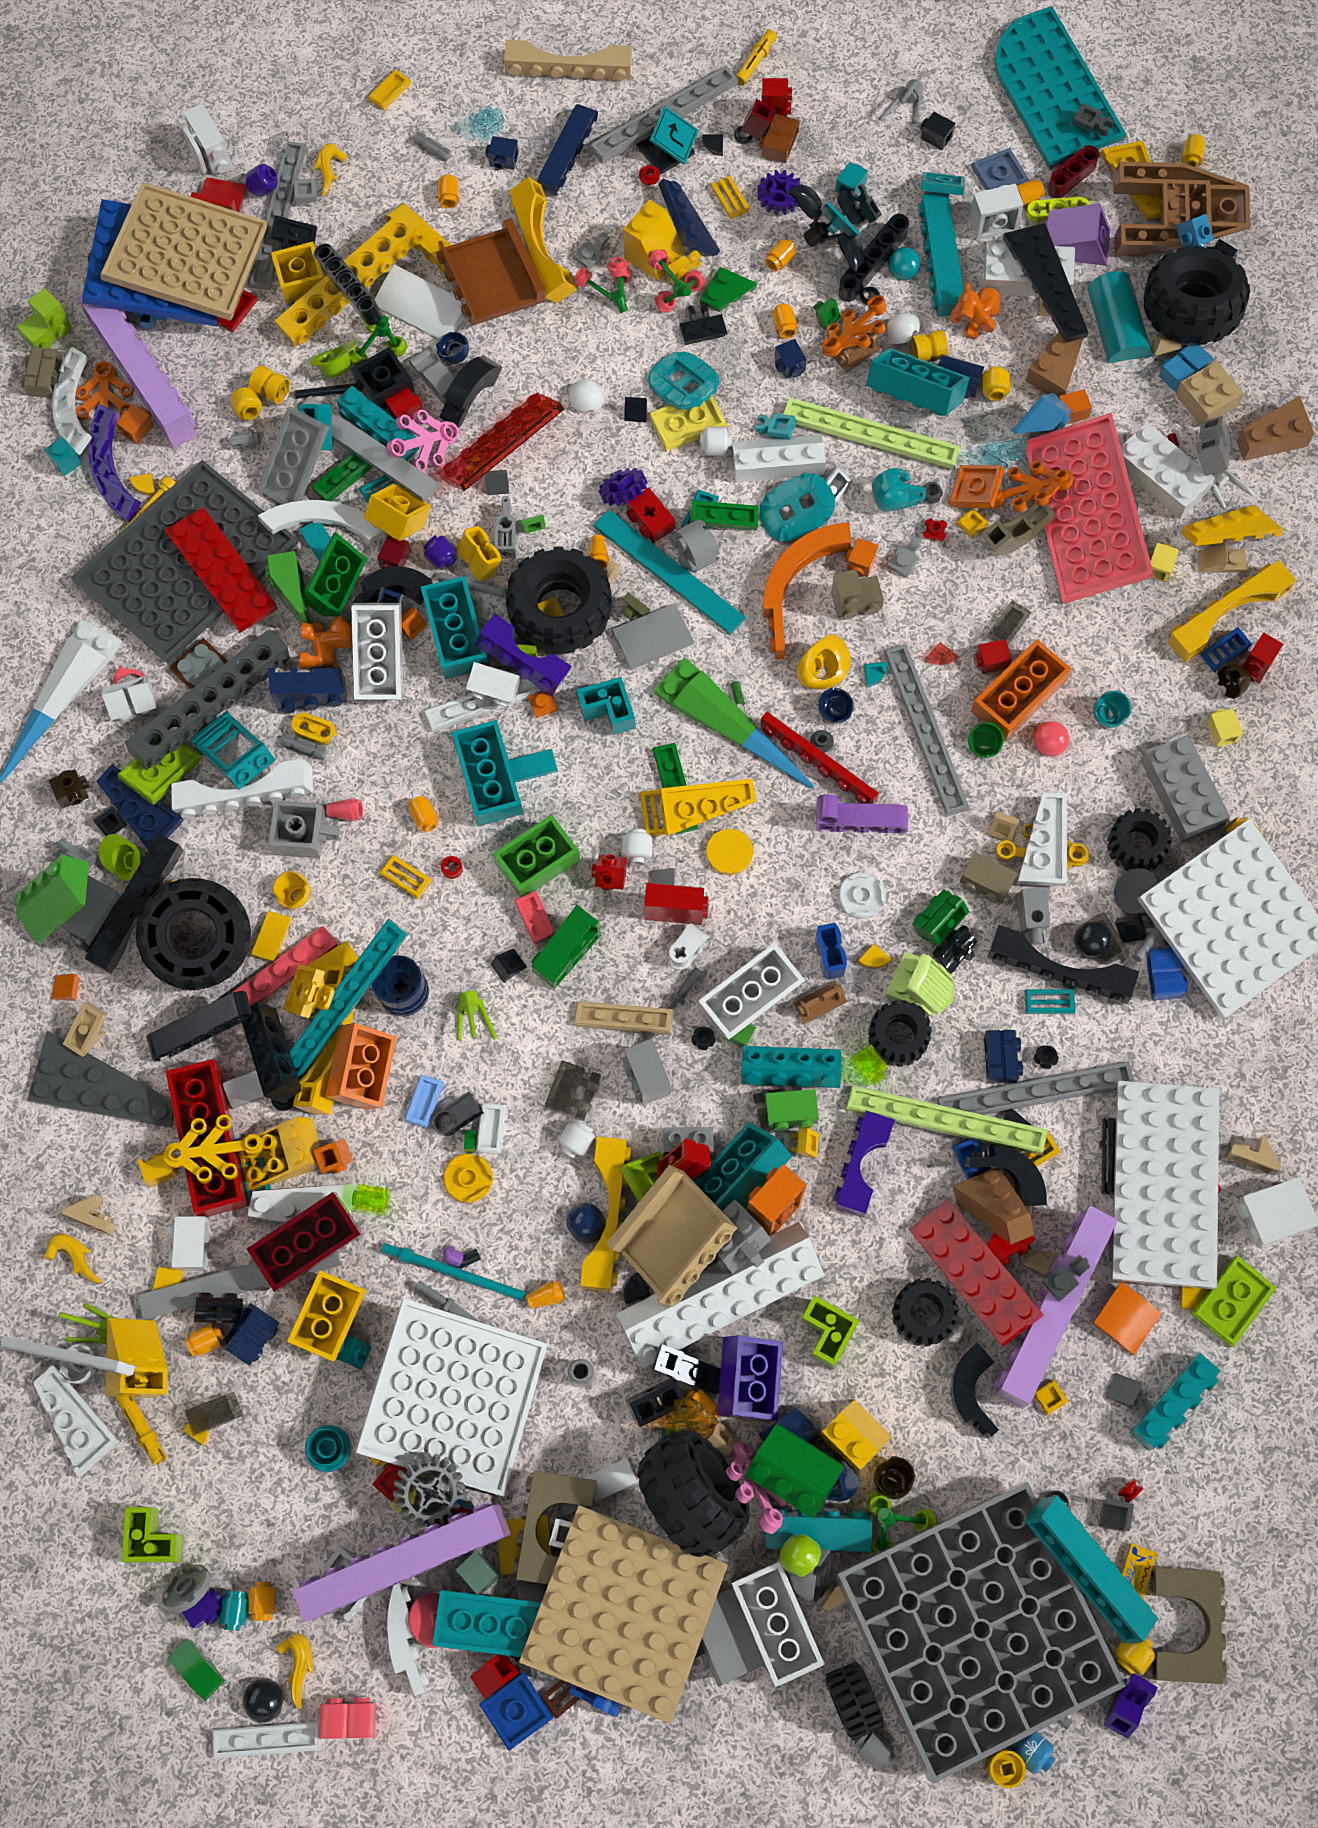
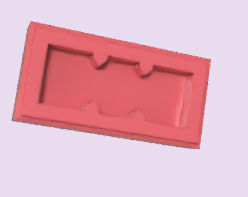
M536 891L514 900L534 944L546 940L555 934Z

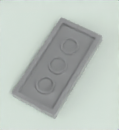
M288 407L257 490L282 504L302 501L329 426L293 407Z

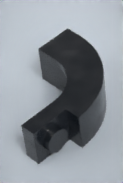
M478 356L469 361L450 384L444 396L447 400L439 417L444 421L454 423L457 428H460L475 397L484 388L494 386L503 366L486 356Z
M394 566L383 568L368 575L360 583L363 593L357 595L354 603H377L381 588H385L405 595L420 605L424 601L421 586L433 584L432 579L420 571L409 567Z
M989 1145V1155H987V1151H972V1156H965L966 1167H1001L1006 1170L1014 1181L1015 1192L1025 1206L1047 1205V1194L1043 1177L1036 1165L1024 1154L1011 1148Z
M977 1342L957 1363L951 1378L950 1395L954 1411L961 1423L965 1425L972 1419L975 1422L972 1425L974 1430L981 1437L986 1435L989 1439L999 1429L979 1407L975 1397V1386L980 1375L995 1362Z

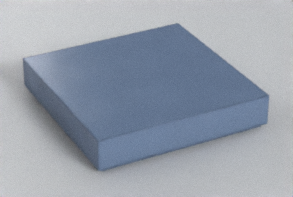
M1010 148L973 162L971 165L985 190L999 188L1002 185H1019L1029 181L1028 176Z

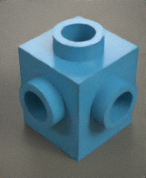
M1207 214L1176 225L1182 248H1194V246H1204L1206 248L1205 243L1214 240Z

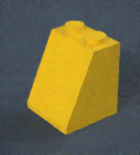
M650 199L623 228L624 259L658 281L661 280L666 272L664 269L655 270V268L648 264L650 254L657 249L660 251L662 249L666 250L669 257L668 266L679 259L685 252L668 211Z
M855 1399L838 1414L819 1436L856 1473L892 1437Z

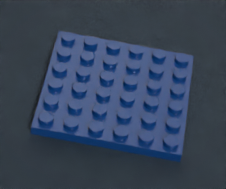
M101 199L82 303L217 327L218 316L101 280V272L132 204Z

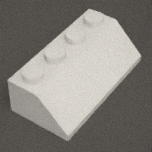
M820 434L796 436L790 439L772 438L732 442L735 482L792 478L803 473L825 474L826 460L824 444Z
M773 943L701 998L697 1003V1008L708 1022L729 1040L805 982V979L777 944Z

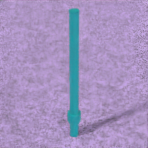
M384 1243L382 1246V1253L399 1258L400 1262L406 1264L411 1262L502 1295L524 1301L525 1291L416 1254L414 1250L406 1247L402 1249Z

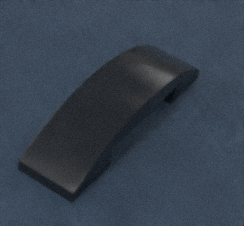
M660 1344L653 1370L692 1387L719 1396L721 1368Z

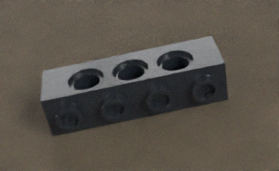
M256 1002L251 1005L252 1018L242 1022L264 1097L284 1103L302 1090L276 1008Z

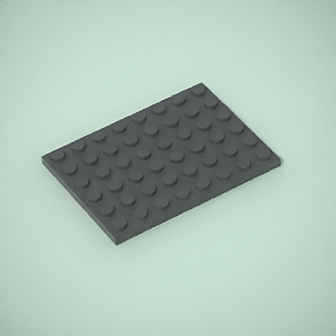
M203 460L71 577L78 587L167 664L224 613L165 533L167 528L204 507L258 580L266 574L267 555L290 552L298 544V539L286 529L272 535L258 520V515L265 511Z

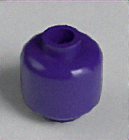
M259 164L246 174V187L253 195L263 197L276 189L278 185L276 171L266 164Z
M434 535L423 547L425 550L424 557L436 569H442L444 566L448 569L457 560L455 557L457 553L456 546L444 535L438 537Z

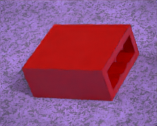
M646 883L644 900L645 920L702 925L703 918H708L709 896H704V888Z

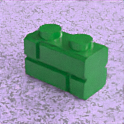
M943 889L938 896H934L931 899L929 906L915 917L912 925L922 939L939 947L967 916L969 910L962 898L952 895V893Z

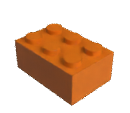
M357 1023L341 1025L325 1097L368 1110L382 1108L397 1036Z

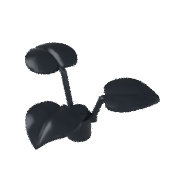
M798 185L788 191V194L796 200L801 210L809 218L814 219L809 224L810 228L804 232V239L807 244L814 247L819 243L823 244L825 241L837 238L838 245L853 273L856 272L865 258L864 249L860 242L852 235L848 236L846 232L828 236L830 231L827 228L832 223L818 222L822 215L820 210L822 202L818 194L811 187ZM840 192L837 196V201L840 208L844 211L841 214L843 216L846 215L853 225L861 224L864 218L860 213L859 203L851 200L849 192Z

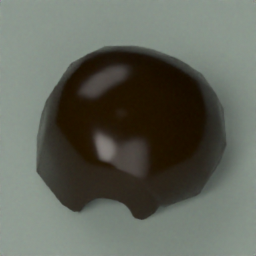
M1227 661L1218 669V685L1226 688L1224 696L1235 699L1247 691L1251 684V676L1243 664L1238 661Z
M892 1456L889 1460L878 1465L873 1481L876 1490L881 1495L896 1500L903 1498L911 1491L916 1476L913 1466L906 1459ZM888 1477L894 1478L897 1483L888 1479Z

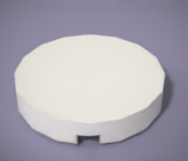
M858 872L848 876L841 884L838 900L841 908L848 915L856 919H868L874 917L882 910L886 902V890L883 883L875 878L874 875Z

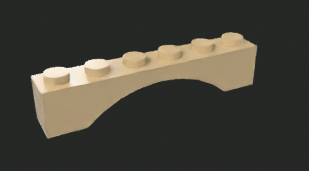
M506 40L504 55L505 73H510L514 76L531 74L534 77L551 75L555 78L570 76L575 79L590 77L596 80L604 78L617 81L630 80L632 46L610 45L592 54L567 57L544 52L525 40Z

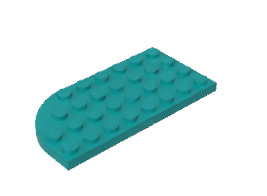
M1052 6L1020 17L1005 30L996 50V75L1048 168L1067 161L1086 145H1092L1100 149L1125 140L1126 132ZM1083 103L1101 111L1102 118L1108 117L1114 121L1112 128L1104 126L1109 129L1106 137L1101 136L1096 129H1093L1090 133L1072 124L1073 118Z

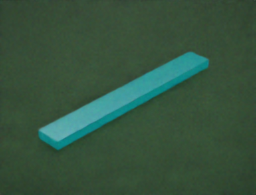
M608 510L594 524L596 530L729 635L745 621L746 617L611 510Z
M391 919L386 920L335 989L329 1009L318 1012L290 1050L299 1081L409 935Z

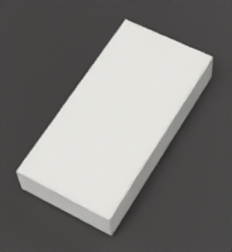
M481 1103V1109L484 1114L480 1116L476 1153L501 1155L506 1105Z

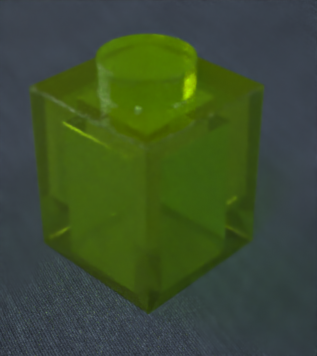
M871 1044L851 1057L849 1063L866 1087L871 1083L876 1086L886 1078L884 1074L887 1073L888 1067Z
M359 1184L358 1191L354 1190L352 1205H354L357 1213L387 1217L391 1191L389 1188Z

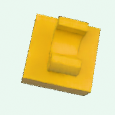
M799 1128L798 1133L791 1134V1138L798 1140L796 1147H790L791 1151L805 1157L817 1158L819 1133L809 1128Z

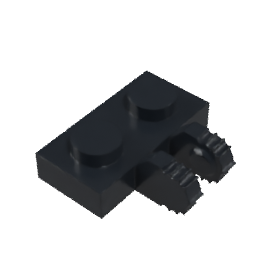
M275 215L270 239L281 241V250L286 249L288 243L296 246L309 242L315 244L317 226Z
M706 302L701 303L700 307L704 318L696 320L695 309L691 305L687 307L691 321L679 323L685 345L727 336L722 314L709 316Z

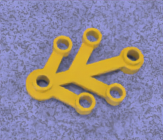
M1028 823L1023 826L1022 835L1030 839L1031 834H1027L1025 829H1032L1033 824ZM1067 839V870L1072 866L1080 867L1085 865L1089 859L1088 849L1082 844H1073ZM1004 840L998 844L996 856L1001 861H1010L1013 857L1024 858L1027 848L1015 847L1011 841ZM1007 849L1010 854L1004 856L1002 855L1001 850ZM1074 852L1080 853V854H1081V858H1080V859L1074 858V857H1073V853H1074Z
M220 1115L216 1120L217 1125L201 1145L189 1148L197 1136L204 1134L207 1130L206 1122L201 1118H196L191 1123L190 1131L180 1143L174 1142L165 1148L163 1157L166 1164L170 1167L178 1168L183 1166L194 1174L200 1183L206 1184L212 1179L211 1170L208 1167L198 1166L190 1158H203L222 1172L225 1179L232 1180L238 1174L237 1167L232 1163H226L216 1155L244 1151L250 1156H255L262 1151L263 1142L260 1136L249 1134L244 1140L215 1144L222 1134L232 1127L231 1118L228 1115ZM223 1119L229 1121V1124L225 1127L220 1126V1121ZM197 1123L204 1125L201 1130H195L194 1126ZM250 1140H256L257 1145L255 1147H249L248 1142ZM174 1151L181 1152L178 1158L171 1157ZM227 1168L235 1170L232 1175H226L225 1171ZM203 1171L208 1172V1173H209L208 1178H206V1179H201V1178H200L201 1172H203Z

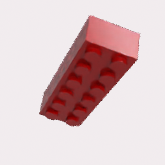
M215 1059L165 1071L179 1143L190 1131L191 1123L194 1119L201 1118L207 1125L206 1132L198 1135L189 1148L201 1145L217 1125L216 1120L220 1115H228L230 1117L226 1093L222 1086L223 1079L220 1065ZM226 1119L220 1121V1126L222 1127L229 1124V1121ZM197 1123L194 1129L201 1130L204 1125ZM233 1127L225 1131L215 1144L235 1141ZM238 1152L216 1155L226 1163H232L237 1167L238 1174L232 1180L225 1179L222 1172L203 1158H190L198 1166L208 1167L212 1172L211 1181L203 1184L185 1168L193 1213L196 1216L210 1217L249 1206ZM227 1168L225 1174L232 1175L235 1170ZM206 1171L200 1174L201 1179H206L209 1176V1173Z

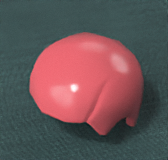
M1047 721L1039 725L1032 737L1035 748L1045 756L1053 757L1062 754L1067 749L1070 740L1067 729L1056 721Z

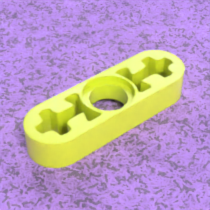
M1084 197L1035 200L1028 205L1026 214L1028 219L1033 222H1044L1048 220L1049 211L1054 207L1064 209L1076 207V205H1090V203ZM1035 208L1038 209L1040 214H1036V212L1033 210Z

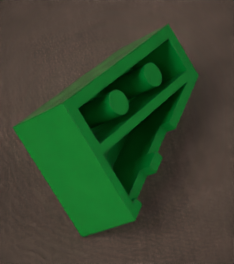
M576 905L556 933L549 939L542 952H538L532 959L531 967L533 973L556 989L601 937L599 921L579 905Z

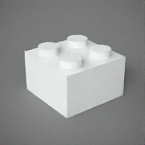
M1016 184L1002 185L999 188L981 190L978 193H974L969 221L976 240L1018 230L1024 205Z

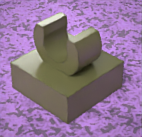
M629 592L623 598L629 605L623 610L622 614L631 621L638 615V612L645 616L651 611Z

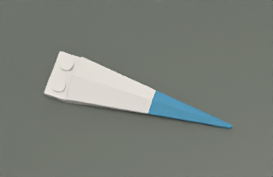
M81 619L61 650L0 775V782L6 779L55 719L108 664L122 644L119 638Z

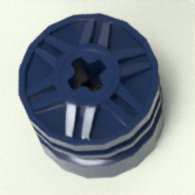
M392 956L372 983L373 992L388 1012L395 1016L406 1017L417 1013L424 1007L429 997L428 981L415 961L406 956ZM402 986H406V988L403 989V992L400 993L399 991L402 990Z

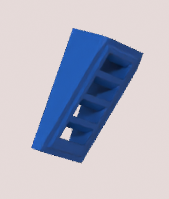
M1237 627L1203 651L1200 656L1211 670L1216 672L1223 663L1233 661L1250 650L1252 643L1241 629ZM1233 638L1241 645L1239 649L1232 642ZM1228 643L1234 652L1231 654L1224 644ZM1218 648L1227 656L1225 659L1218 653ZM1210 653H1213L1218 659V664H1215L1209 657Z

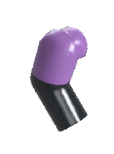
M447 1246L443 1250V1258L446 1263L457 1268H464L481 1260L476 1248L465 1254L455 1250L454 1246Z

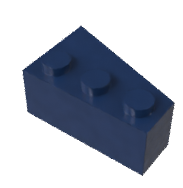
M268 668L270 694L277 710L283 713H292L295 709L315 710L322 705L337 707L343 702H347L345 677L342 669L312 668V672H298L297 668H290V672H275V668Z

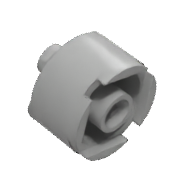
M700 519L674 531L673 535L669 536L672 546L675 549L677 548L680 555L678 556L679 563L684 569L688 567L693 573L717 562L719 558L716 556L720 554L711 531L706 532L703 526L706 524Z

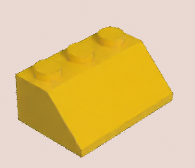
M319 1270L287 1342L313 1355L335 1362L367 1290Z

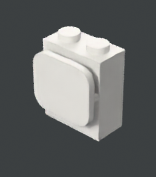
M203 103L184 111L188 128L184 126L182 131L188 148L202 173H207L206 167L210 168L213 175L225 173L230 167H233L225 141Z
M1300 1177L1243 1196L1237 1201L1239 1204L1237 1205L1238 1213L1243 1220L1245 1219L1249 1228L1247 1229L1248 1237L1253 1244H1256L1257 1249L1318 1227V1218Z

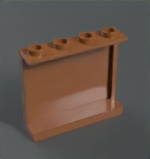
M512 218L503 221V229L448 247H444L442 241H438L439 251H436L438 262L440 265H444L445 277L448 282H452L454 297L456 300H460L462 314L465 319H469L471 326L544 302L545 288Z

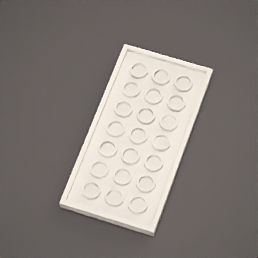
M1129 1081L1117 1082L1113 1217L1118 1219L1113 1229L1112 1281L1204 1289L1217 1288L1219 1089Z

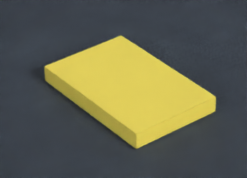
M712 395L700 407H693L690 410H677L674 406L668 405L648 413L666 452L700 439V432H704L706 427L727 428V423Z

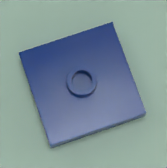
M525 1672L519 1674L479 1704L508 1751L554 1718Z

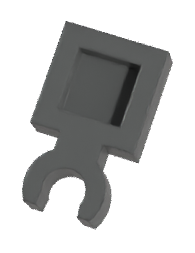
M1083 103L1073 118L1072 124L1090 133L1093 129H1096L1101 136L1106 137L1109 129L1104 126L1112 128L1114 121L1108 117L1102 118L1101 111Z

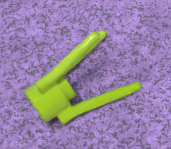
M465 991L460 993V1003L456 1004L458 1010L457 1040L460 1041L462 1037L463 1012L465 1015H468L471 1037H476L473 1014H476L478 1009L494 1040L497 1039L485 1010L483 999L478 998V992Z
M84 1303L83 1307L105 1319V1321L100 1320L97 1323L63 1312L58 1314L61 1318L96 1328V1335H100V1337L65 1338L66 1342L102 1343L107 1345V1318H116L88 1303Z

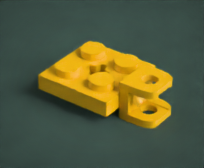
M298 964L283 1010L306 1018L310 1017L315 1008L328 1010L335 990L333 987L324 984L325 972Z

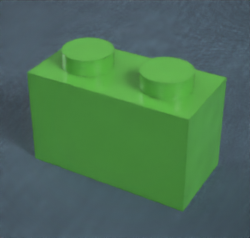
M816 1089L766 1093L765 1105L768 1128H774V1131L788 1130L789 1126H799L801 1129L814 1127L813 1124H818Z

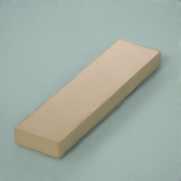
M577 1001L574 1026L671 1035L674 1011L673 1009Z

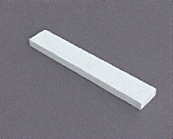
M521 677L514 703L528 699L529 695L541 690L529 680ZM469 694L425 710L424 713L431 731L434 733L506 706L493 703L494 698L485 696L483 700Z
M3 1336L0 1344L2 1347L18 1352L127 1376L133 1375L135 1366L121 1361Z

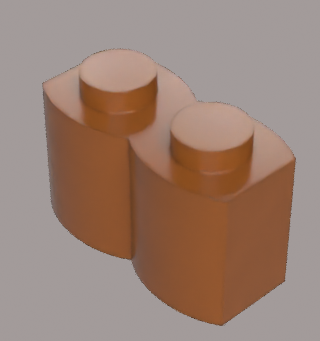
M775 114L766 129V136H762L759 148L762 149V157L787 163L799 132L800 120Z

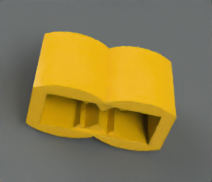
M479 526L464 530L457 545L460 557L469 564L471 573L479 581L493 578L502 560L499 551L490 543L486 532Z

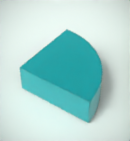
M887 662L864 664L866 687L874 686L884 678Z

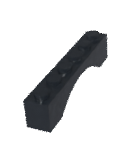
M160 834L156 835L86 955L85 960L112 974L125 952L137 923L138 915H140L145 902L172 872L184 850L178 843Z
M1001 925L997 927L988 954V958H991L992 962L997 965L1005 966L1009 964L1015 966L1018 972L1028 974L1030 971L1039 974L1038 977L1042 980L1052 981L1054 979L1062 982V985L1066 988L1076 989L1078 987L1086 990L1085 993L1090 996L1099 997L1102 995L1108 997L1110 1002L1117 1005L1128 1004L1132 998L1139 971L1119 964L1096 969H1076L1063 966L1038 952L1028 942L1022 932Z

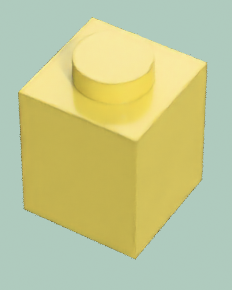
M1156 544L1150 559L1154 573L1152 578L1165 582L1168 581L1179 549L1173 548L1169 544Z
M1234 708L1229 710L1218 709L1211 713L1207 725L1216 748L1238 742L1243 735V731Z

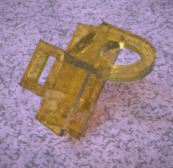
M693 1397L674 1400V1414L665 1415L666 1436L672 1432H681L683 1430L695 1431L701 1435L711 1434L712 1429L708 1426V1420L714 1425H717L719 1421L713 1413ZM682 1405H689V1407L681 1408ZM689 1426L688 1429H681V1427Z

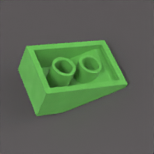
M295 551L267 555L268 564L265 565L267 578L270 580L271 589H276L280 599L301 626L302 622L310 624L303 573Z

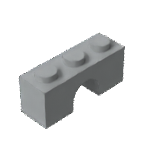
M1222 415L1201 422L1200 434L1203 441L1198 442L1196 453L1205 476L1211 474L1218 475L1228 469L1232 438Z

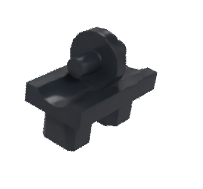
M964 925L950 933L946 938L948 943L945 947H937L932 953L936 961L950 974L955 971L963 959L971 961L975 957L971 949L976 945L977 941L970 934L969 928Z
M201 1292L199 1297H196L194 1322L215 1323V1329H221L222 1323H236L241 1316L243 1298H238L236 1293H226L223 1295V1298H213L211 1293Z

